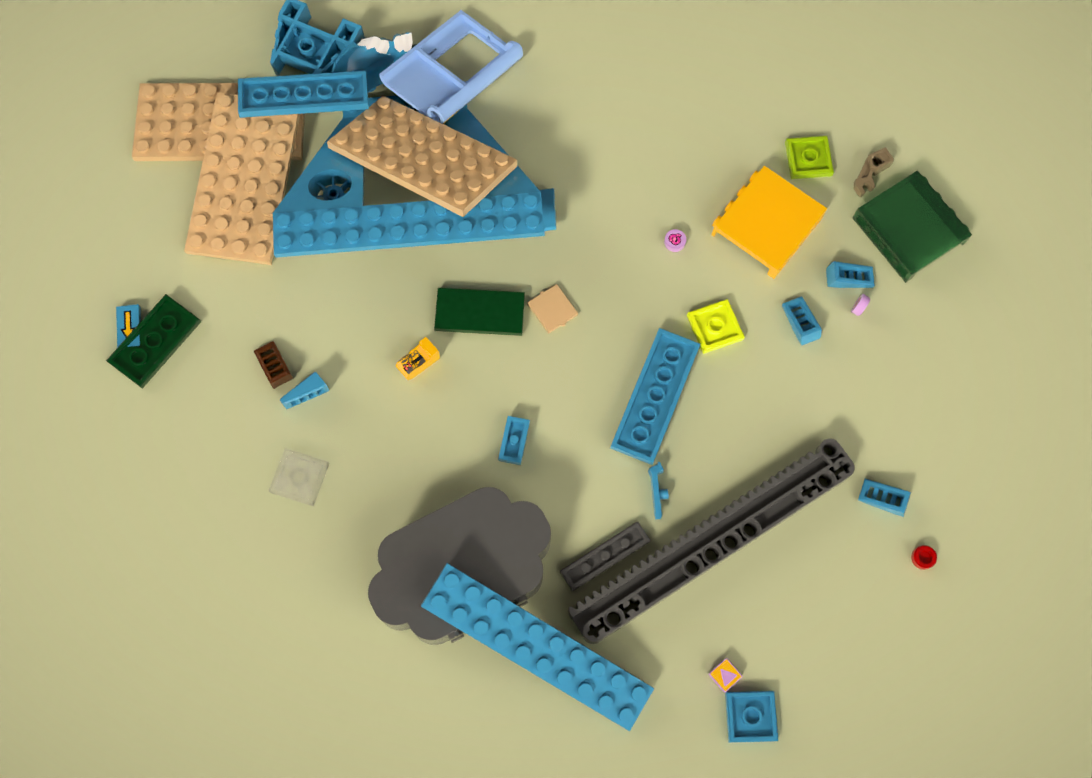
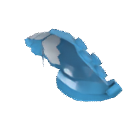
M397 33L393 36L392 40L373 36L361 39L358 44L352 42L340 53L334 62L331 73L366 71L368 93L372 92L377 86L383 84L379 74L412 48V33Z

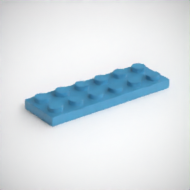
M366 71L238 79V114L240 118L369 109Z
M659 328L610 449L653 465L700 343Z

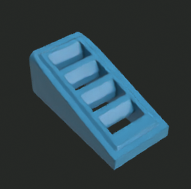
M834 261L826 268L828 287L873 288L875 286L873 267Z
M802 296L782 304V308L801 345L821 338L822 329ZM801 307L800 310L794 312L791 311L792 309Z
M314 372L280 398V401L287 410L328 392L329 388L321 377Z
M865 479L858 501L904 517L911 492ZM870 487H873L874 491L872 497L868 498L867 495ZM879 490L883 491L881 501L876 500ZM888 493L892 495L890 504L885 503ZM897 497L902 498L899 507L895 506Z

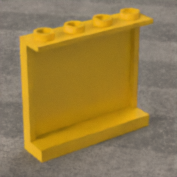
M763 166L759 172L756 170L752 174L747 187L745 185L742 186L735 202L731 200L724 210L726 213L723 216L719 215L712 224L714 227L712 236L719 233L768 267L769 271L767 274L775 279L821 221L827 208L766 166Z

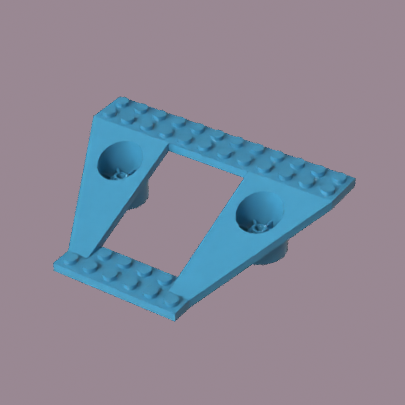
M398 95L385 96L414 110L410 104ZM381 97L368 98L369 107ZM467 105L444 123V125L508 155L467 109ZM365 110L343 111L342 120L273 212V245L276 258L545 236L541 191L518 165L464 217L432 201L364 206V166L329 149L327 141ZM349 187L350 190L347 193H344V191ZM322 190L323 195H318L319 192Z

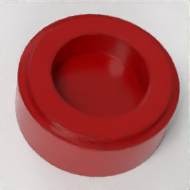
M922 545L914 549L911 559L917 568L926 570L936 564L937 554L930 546Z

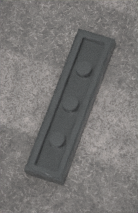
M637 521L560 570V573L573 592L645 546L651 540Z

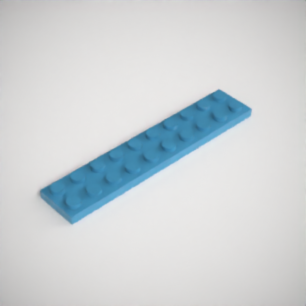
M448 563L444 566L421 604L422 608L628 731L633 727L654 690L649 684Z

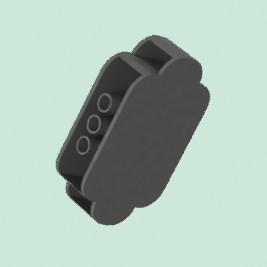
M483 487L384 538L378 549V562L382 570L372 578L368 588L370 604L377 617L391 629L399 631L411 629L421 641L430 645L443 644L449 640L451 643H454L464 637V632L421 607L422 602L446 563L522 607L528 603L527 600L535 595L541 587L543 580V564L541 560L545 557L550 547V525L542 510L531 502L517 501L511 504L507 495L497 488Z

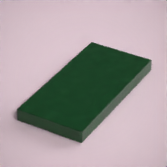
M438 288L434 330L522 336L525 292Z
M165 294L106 361L143 389L197 328L201 320ZM139 335L140 346L127 347Z

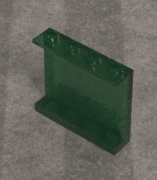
M918 170L859 207L852 217L905 283L911 280L916 273L960 244L963 246L972 236L969 228L959 220L954 210L948 207L942 200L941 195L931 187L927 178L922 176Z

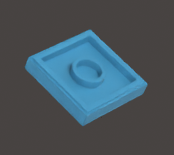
M774 691L725 693L728 743L778 741Z

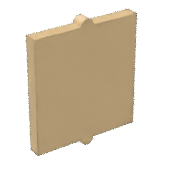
M557 284L545 292L541 291L540 295L527 302V305L548 334L560 326H565L566 322L578 315V312Z

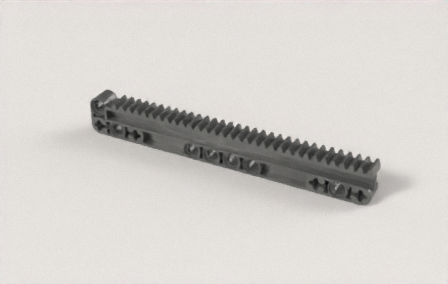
M824 440L817 447L815 454L808 452L805 457L802 456L797 462L794 461L790 467H785L782 472L779 471L775 476H771L768 481H763L760 486L757 485L753 491L749 490L745 496L742 495L737 501L734 500L730 506L726 505L722 511L718 510L715 516L711 515L707 521L703 520L699 526L695 525L692 531L688 530L684 536L680 535L677 541L672 540L669 546L664 545L662 552L657 550L654 557L649 555L646 562L641 560L639 568L633 565L631 573L628 570L624 571V578L618 575L615 579L616 583L610 580L608 588L602 585L600 594L597 591H593V599L585 596V604L578 601L576 604L577 609L570 606L568 609L569 617L574 621L587 643H599L846 481L854 473L855 465L836 440ZM823 447L830 448L832 455H827ZM843 467L845 471L835 476L834 472ZM819 477L825 478L828 486H822L819 483ZM812 488L813 491L808 496H802V492ZM743 527H752L754 535H747ZM724 539H733L735 542V548L727 547L724 543ZM705 551H713L716 554V560H708L705 556ZM686 564H695L697 573H689L686 569ZM629 601L631 603H638L637 611L631 609L624 615L623 611L628 608ZM611 613L617 614L620 619L619 624H609L607 615ZM601 619L605 628L598 631L597 638L594 635L589 636V627L596 629L601 625L599 621Z

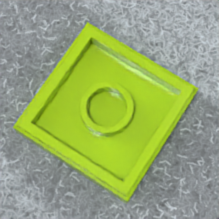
M827 136L786 139L785 146L791 179L833 176L834 170Z

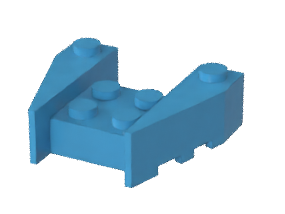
M286 0L278 15L279 23L275 32L276 40L274 49H272L271 66L277 76L280 75L285 64L308 74L331 73L334 62L340 53L352 42L358 44L361 39L365 38L362 26L342 19L335 34H329L307 25L311 19V14L306 3L299 0Z

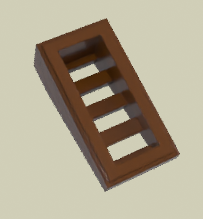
M274 341L254 350L273 389L294 379ZM270 349L274 351L264 357L260 355ZM274 356L277 357L276 359H274V360H272V361H270V362H268V363H266V364H265V362H264V361H266V360H268V359H270V358H272V357H274ZM280 362V365L272 368L271 370H268L269 367ZM281 369L284 370L283 372H281V373H279V374H277V375H275V376H273V377H272V375H271V374H273V373H275V372H277V371H279V370H281Z

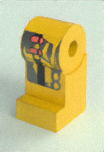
M425 337L419 341L418 346L397 362L396 367L407 380H411L440 359L439 351Z

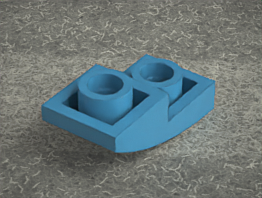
M554 188L540 190L545 231L556 230Z

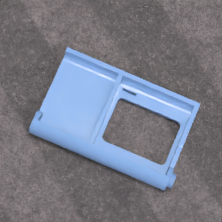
M460 10L379 75L387 88L421 114L444 124L523 57V49L515 41L504 42L492 31H489L464 11ZM473 34L499 55L468 81H462L437 62L436 59L466 35Z

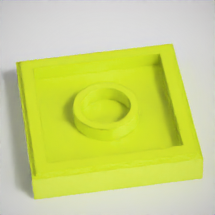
M728 299L687 313V318L698 343H700L703 354L742 341L745 338Z

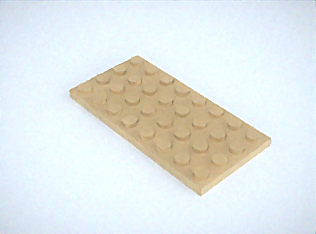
M140 83L132 151L133 160L203 161L217 92L238 95V83ZM305 113L300 114L292 160H302Z
M217 92L184 249L186 254L272 265L274 254L273 212L285 197L300 114L240 118L238 114V95Z
M385 96L378 99L369 109L362 112L327 141L329 149L462 217L472 210L517 167V159Z

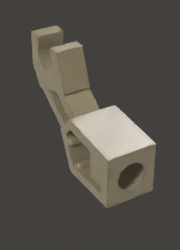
M886 147L868 155L858 178L854 181V190L859 197L864 196L866 192L863 187H866L869 192L874 190L875 185L872 175L875 176L892 165L894 158Z

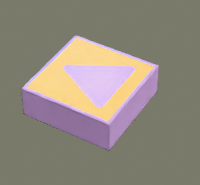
M727 658L708 674L724 693L743 677Z

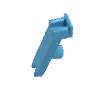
M660 462L648 470L651 479L655 520L662 517L660 500L669 499L668 489H659L658 475L664 471Z

